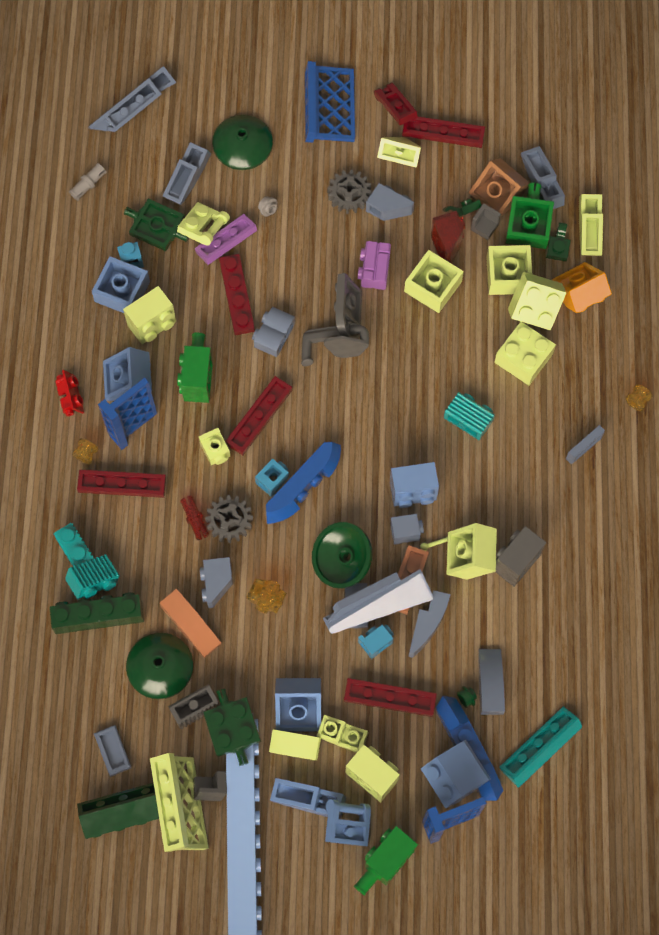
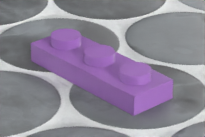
M243 214L213 236V241L210 245L201 243L195 248V251L209 265L255 233L257 227Z

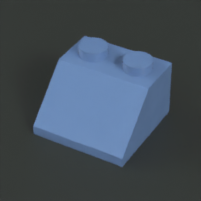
M128 347L103 361L106 401H115L143 378H146L149 382L152 392L149 352Z
M276 678V730L287 732L319 731L321 725V678Z
M466 740L440 754L421 768L445 808L460 802L491 780Z

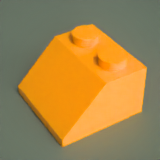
M586 262L551 279L563 284L567 292L563 303L575 313L585 311L587 307L594 303L602 302L612 294L605 272Z

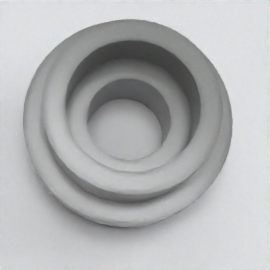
M269 196L264 197L258 205L260 213L265 217L274 214L277 210V200Z

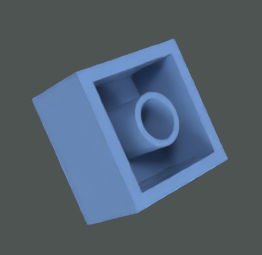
M109 256L92 290L94 301L124 313L123 309L144 295L150 283L148 271Z
M435 462L391 468L390 487L394 507L407 508L415 503L428 505L437 500L439 483Z

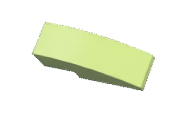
M581 194L579 197L581 255L602 256L603 214L602 195Z

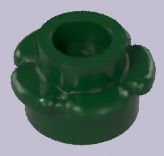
M462 686L461 690L457 692L461 704L466 708L470 705L475 706L476 693L471 687Z

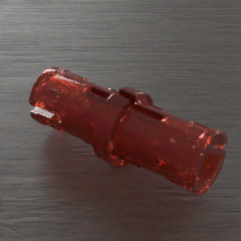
M187 496L190 505H188L184 497L180 500V503L187 515L186 521L191 525L196 540H202L200 531L204 539L207 538L209 532L202 520V512L198 511L194 497Z

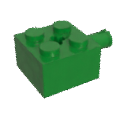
M534 183L528 184L527 198L513 196L505 244L530 245L533 248L547 249L554 202L539 200L542 187L539 183H536L535 191Z
M199 332L192 334L191 346H184V353H180L179 365L181 366V373H178L177 385L179 386V394L183 395L184 401L209 403L213 360L211 348L204 347L205 334Z
M397 826L393 830L388 828L380 838L379 842H381V845L378 848L373 846L365 856V868L367 871L353 886L364 896L377 880L387 885L418 846L415 841Z

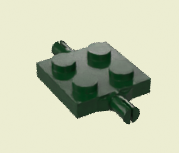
M149 198L139 211L126 207L124 215L134 218L129 235L152 246L167 251L175 238L185 242L189 240V237L177 232L178 225L185 218V214Z
M226 689L218 690L216 693L220 705L203 712L216 755L220 757L228 753H236L239 766L246 765L249 762L245 750L251 745L261 742L248 698L229 701Z

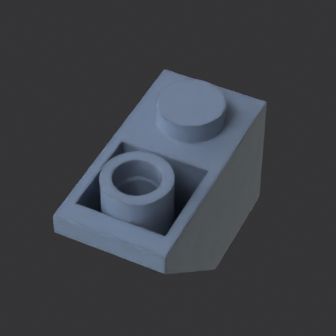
M378 183L366 201V212L383 221L411 215L414 210V202L406 195H400L390 186H384Z
M230 557L203 560L204 567H200L201 581L205 580L206 588L202 589L203 602H207L208 608H213L233 585Z

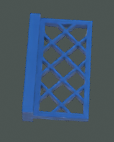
M307 62L305 69V142L313 143L314 139L344 142L355 141L354 69L316 66V62ZM319 73H326L330 79L324 82L319 78ZM339 75H349V81L344 84L337 77ZM332 81L340 86L335 92L328 86ZM323 88L330 94L326 100L319 95ZM343 90L349 95L345 102L338 96ZM333 98L341 104L336 109L328 104ZM323 106L331 112L327 117H324L319 112V109ZM343 107L350 113V116L346 119L338 113ZM333 116L341 122L336 127L328 121ZM325 124L331 131L328 134L319 133V127ZM344 125L350 130V135H343L338 130Z
M143 378L111 404L105 399L98 404L108 435L121 450L128 446L126 438L157 414L151 388L146 378Z
M479 798L441 814L438 813L436 806L428 809L422 824L430 844L438 842L444 830L479 817L487 804L485 798Z

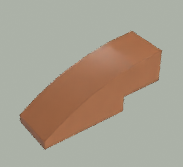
M177 589L159 603L177 628L204 658L221 645L216 635Z

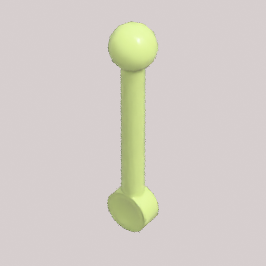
M448 537L428 544L422 543L420 549L427 551L430 547L448 542Z

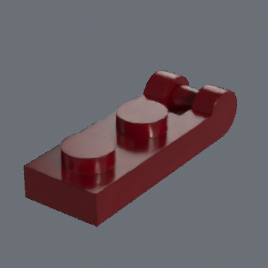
M392 82L383 89L378 88L374 90L377 101L382 103L399 125H403L418 117L417 111Z

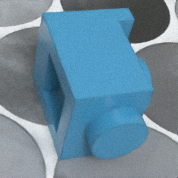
M127 242L117 247L121 261L129 262L138 259V261L129 264L139 268L144 267L138 242Z
M272 459L255 476V482L272 497L289 478L288 468L281 461L277 463ZM276 476L277 479L272 481L270 477Z
M385 624L378 628L376 626L372 627L366 632L365 638L363 635L358 637V643L368 656L373 659L393 644L392 636L394 634L389 626Z

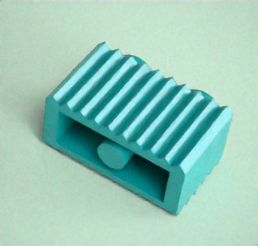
M458 392L445 410L444 419L477 440H480L493 422L495 414L487 405L483 404L481 406L474 402L475 399L467 393L463 395Z
M69 523L54 533L57 542L72 566L94 559V556L73 523Z
M105 554L96 559L94 558L70 567L65 580L72 589V592H74L76 599L82 597L88 599L93 597L98 591L113 589L120 575L108 555Z

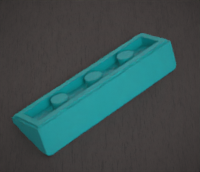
M563 706L499 767L500 770L519 788L582 728L579 718Z

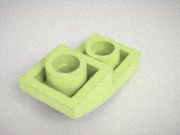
M324 715L317 737L357 753L365 745L369 732L346 724L345 721Z
M273 729L269 752L317 760L321 737Z

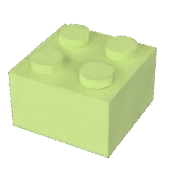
M531 246L488 247L486 258L489 295L514 294L523 271L532 274Z
M428 250L405 281L404 292L440 313L461 284L464 271Z
M523 271L508 307L509 314L512 319L551 330L567 292L562 283Z
M159 286L123 309L129 329L141 344L153 341L157 334L163 330H169L176 322L173 304Z
M520 322L498 350L494 363L529 386L553 355L556 344L523 322Z
M474 523L448 532L446 574L468 580L496 572L497 529Z
M363 745L346 765L345 773L381 803L397 784L400 776L397 773L399 769L390 761L385 763L379 758L381 754L372 746L367 748Z

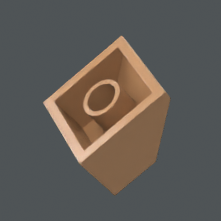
M499 158L489 162L469 191V194L476 200H480L482 205L486 204L501 213L502 217L511 208L513 196L522 197L528 189L529 182L504 160Z

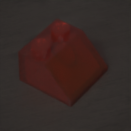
M457 211L434 217L431 229V239L438 256L451 264L461 248L462 239L464 238L463 230L466 228L464 219L462 217L459 218Z

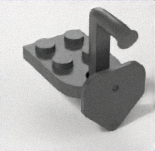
M346 273L338 274L337 283L335 284L337 295L334 310L337 326L312 329L303 334L302 366H310L314 362L311 358L312 343L324 342V346L334 356L340 358L360 356L369 347V331L361 325L362 290Z

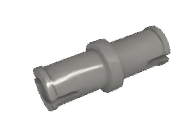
M97 163L86 175L80 177L81 180L69 191L71 196L79 201L89 189L95 187L94 184L107 173L106 170Z

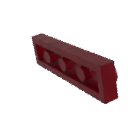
M418 116L404 124L402 136L482 148L485 126Z
M240 255L219 257L234 335L255 332Z
M274 376L225 441L226 445L243 456L292 392V386Z
M79 470L77 492L164 498L166 475Z
M347 678L344 702L433 717L437 693Z

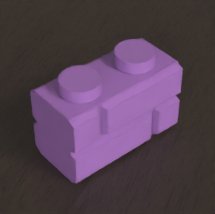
M367 241L366 247L361 248L360 261L364 262L363 267L358 269V279L361 280L363 288L386 289L391 250L390 243Z

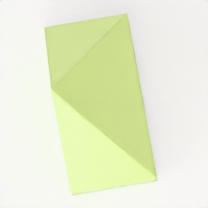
M382 137L377 158L417 167L421 147L405 137Z

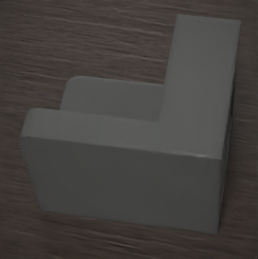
M483 204L472 219L471 231L489 240L499 226L501 213Z
M217 771L213 777H195L193 780L194 800L221 801L227 794L226 771Z

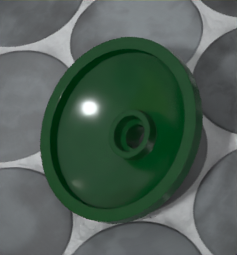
M235 115L219 124L214 132L212 145L214 153L221 163L232 169L248 170L261 165L267 160L272 151L273 137L269 127L259 118L251 115Z
M338 522L326 527L317 537L312 550V564L316 575L323 583L333 588L344 589L356 585L365 577L372 562V546L367 534L357 525L347 522ZM348 554H351L350 560L347 559Z
M153 633L141 638L131 648L126 661V672L131 685L141 695L151 699H167L177 695L188 685L193 674L194 664L188 646L180 638L168 633ZM161 659L162 664L156 666L154 664L155 660Z

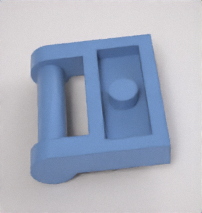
M329 799L326 803L328 818L325 842L368 846L371 817L370 805L365 803L360 805L339 803L338 800ZM339 812L358 814L359 821L339 819Z

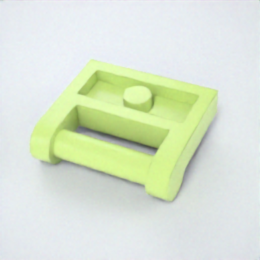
M197 202L178 225L177 232L204 245H210L213 241V236L222 225L229 221L230 216L225 211L218 212ZM214 220L215 222L208 231L202 233L210 221Z

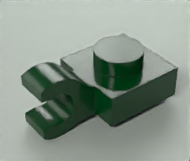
M471 197L461 201V205L458 207H444L443 212L451 210L453 213L452 217L447 219V222H453L462 215H467L480 209L482 206L480 200H472Z
M559 222L556 237L550 236L546 258L567 262L571 240L565 239L566 223Z

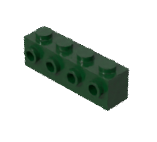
M133 592L124 593L122 597L113 598V596L107 595L100 597V600L91 601V599L85 598L78 600V603L69 604V602L63 601L57 602L55 606H50L51 627L55 634L144 622L141 598L139 594L135 595Z
M154 782L77 804L78 817L85 839L100 837L109 832L121 831L127 827L143 825L149 821L159 819Z

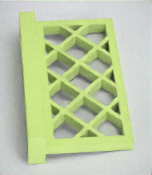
M166 753L150 758L164 851L209 849L201 800H194L193 780L197 777L194 758L174 756V753ZM185 763L187 766V772L184 769ZM180 776H181L182 779L184 780V783H183V784H182L181 781L179 780V777H180ZM183 799L188 803L187 807L184 805ZM192 810L195 814V819L191 814ZM187 822L191 825V830L187 827ZM196 834L198 835L199 842L195 838Z

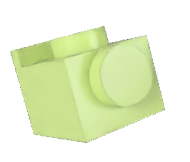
M219 428L199 436L200 445L211 465H219L228 460L230 451ZM216 445H219V447H218L217 449H213V448H212V447H214V446H216Z

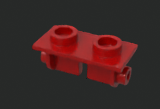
M62 370L63 375H58L56 377L57 380H55L58 395L63 396L66 394L65 397L60 399L62 411L66 416L74 415V411L83 414L84 401L79 394L78 379L74 374Z

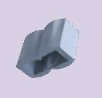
M272 307L269 312L266 311L261 321L263 325L260 329L257 328L255 330L252 340H254L255 348L277 357L295 325V316Z

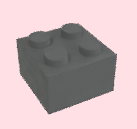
M526 526L521 531L517 529L511 536L508 547L503 546L496 554V573L513 587L517 585L541 556L546 545L543 539Z

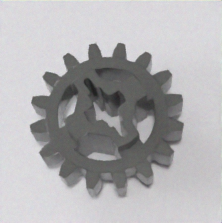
M343 170L342 176L335 174V180L330 179V186L327 188V193H329L328 200L332 201V207L338 205L339 212L342 209H346V214H349V211L353 209L354 213H357V208L359 207L363 210L366 201L372 194V190H370L371 183H367L366 176L361 178V172L355 175L353 170H350L349 174H346Z
M227 495V500L219 497L218 504L216 502L211 503L213 509L207 508V514L210 516L205 517L207 523H210L207 525L208 531L213 530V538L219 535L220 542L227 538L228 543H231L232 538L240 541L239 535L241 534L245 537L247 536L245 529H252V525L249 522L253 521V516L249 515L252 512L251 508H245L247 505L245 500L239 503L238 496L231 500L230 495ZM238 509L243 513L244 519L238 515ZM230 516L233 517V519H230L229 522H226L225 518L229 519ZM215 519L221 523L220 529L216 526Z

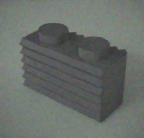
M207 684L168 707L179 728L183 729L188 724L191 725L192 722L195 723L196 720L203 718V712L216 708L219 702L211 687Z

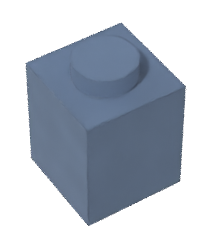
M417 514L391 517L390 526L394 544L420 541V533H424L422 520H418Z

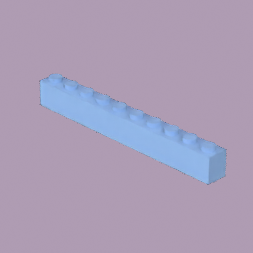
M254 719L259 732L258 719ZM259 743L251 745L245 750L249 762L246 765L239 766L236 753L226 754L228 935H262V930H257V921L262 920V907L257 906V896H261V882H257V872H261V858H256V849L261 848L260 834H256V825H260V811H256L255 802H260V789L255 788V779L259 778V765H255V756H259Z

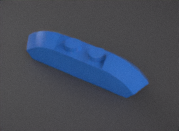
M324 442L266 504L267 524L280 522L294 515L300 509L297 503H302L309 494L308 491L312 486L314 488L317 487L323 479L322 476L330 477L340 459L341 445L334 442Z
M442 696L435 708L453 745L455 746L466 740L491 780L476 789L481 798H485V801H497L504 790L478 736L457 699Z

